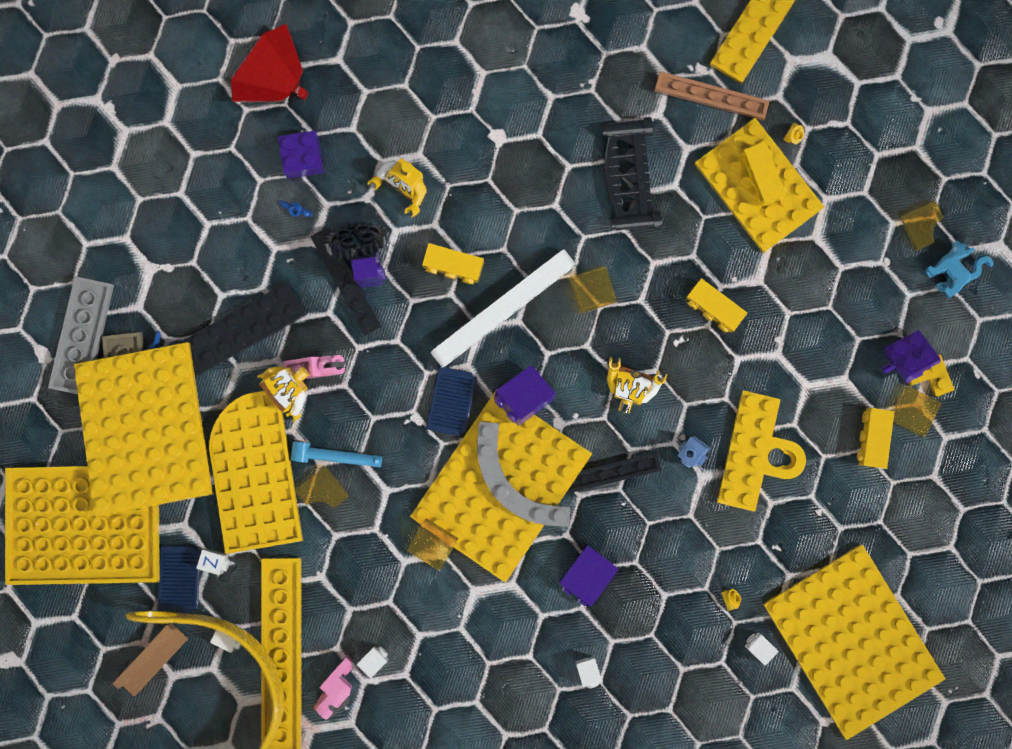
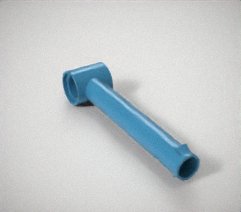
M293 441L290 461L308 463V459L380 468L382 465V456L311 448L310 443Z

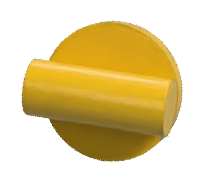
M793 123L784 137V141L794 144L799 143L804 137L803 127Z
M731 589L721 592L728 611L740 606L741 597L736 590Z

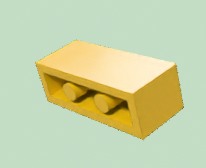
M766 142L744 149L741 157L761 207L783 199L786 196L787 187L783 181L781 182L779 177L780 170L778 165L773 162L771 147L767 146Z
M428 243L422 266L426 268L428 273L437 274V272H440L446 278L455 279V277L463 279L462 282L473 285L474 282L478 283L484 258Z
M702 278L685 298L691 308L695 310L698 308L703 312L702 315L707 320H714L725 333H732L747 314L745 310Z
M867 408L866 412L864 411L862 416L864 429L860 433V442L862 444L861 450L859 449L857 453V461H859L860 466L887 469L895 411Z

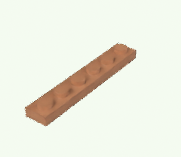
M661 71L655 87V92L763 121L770 102L769 100Z

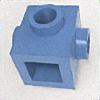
M696 436L690 437L688 441H684L679 447L680 453L678 456L681 458V462L689 468L691 466H701L707 459L706 454L710 447Z

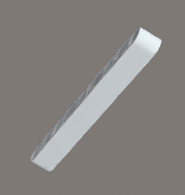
M565 249L560 251L434 348L431 354L442 368L570 271L576 263Z

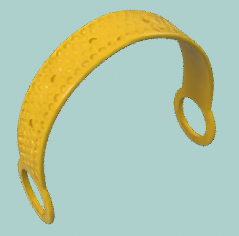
M135 611L126 614L128 620L138 622L187 623L210 627L229 635L242 644L260 665L270 688L273 705L272 719L267 735L259 749H267L282 720L285 702L280 675L272 658L251 634L233 623L206 615L182 614L168 611Z

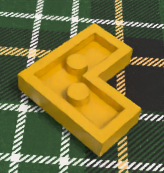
M941 354L938 355L941 359L939 364L924 371L922 376L908 382L909 386L928 380L934 397L955 390Z

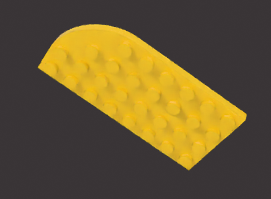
M265 391L243 395L230 403L222 411L212 428L209 440V452L225 554L303 541L283 413Z

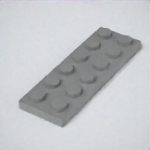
M74 277L48 388L78 394L74 364L97 360L114 288L113 284Z

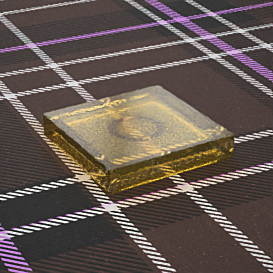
M606 266L569 277L580 314L617 303Z
M905 386L893 410L895 411L893 422L921 437H926L942 403L910 386Z
M426 518L407 551L438 571H441L459 538Z

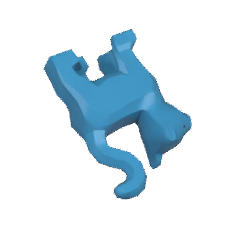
M954 241L950 252L943 256L935 267L929 266L924 272L929 278L940 273L945 275L947 281L938 283L936 288L939 292H945L948 299L958 293L971 280L979 277L983 263L992 267L994 265L993 260L988 256H980L974 262V271L969 272L959 260L967 257L975 248H969L964 243Z

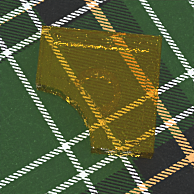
M936 201L900 217L915 251L935 243L933 237L934 228L944 218Z
M326 466L295 490L306 505L322 501L336 508L349 497L348 493Z

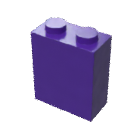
M531 365L497 389L494 401L499 408L505 410L508 419L512 423L515 422L517 426H520L551 403L556 393Z
M586 544L559 583L562 585L561 589L569 595L571 592L577 596L576 600L583 606L588 604L592 607L619 568Z

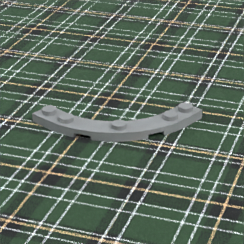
M479 422V465L484 480L496 499L512 513L528 521L543 525L569 527L570 507L549 506L533 502L522 496L510 485L502 472L498 459L499 423Z

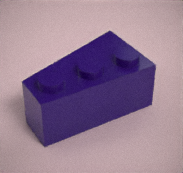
M373 251L372 255L365 254V257L358 256L357 259L353 257L354 280L360 288L383 285V280H386V274L380 262L379 252Z

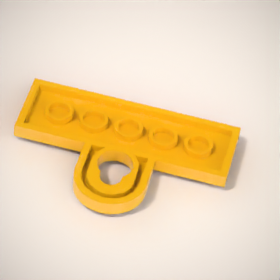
M744 390L741 392L717 503L755 512L763 475L781 479H792L800 475L804 470L806 456L803 449L795 442L772 437L781 399ZM775 448L782 450L784 454L790 456V464L779 467L772 466L768 461L769 452Z

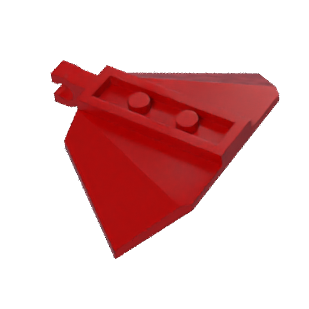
M287 24L262 34L231 79L233 102H282L286 97H290L292 93L303 100L306 99L308 96L307 91L297 86L303 69Z

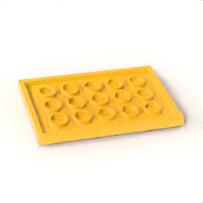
M756 118L695 162V166L762 253L766 252L824 208L817 196ZM766 142L767 146H770L772 149L773 162L779 167V177L781 182L785 183L787 192L783 199L761 207L741 153L744 149Z

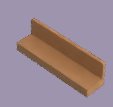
M174 624L166 625L116 679L113 685L118 689L124 687L133 696H136L188 638Z

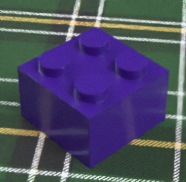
M316 130L278 136L283 173L287 179L325 173L320 140Z

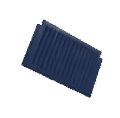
M439 366L426 430L459 436L460 433L466 434L477 381L476 376L472 377L471 372Z
M160 545V582H158L157 611L192 612L193 609H198L200 569H197V565L200 559V549L195 550V546Z

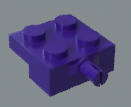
M917 330L885 347L884 355L890 363L883 366L882 371L884 374H887L895 369L905 384L922 376L924 371L939 364L941 359L922 333Z

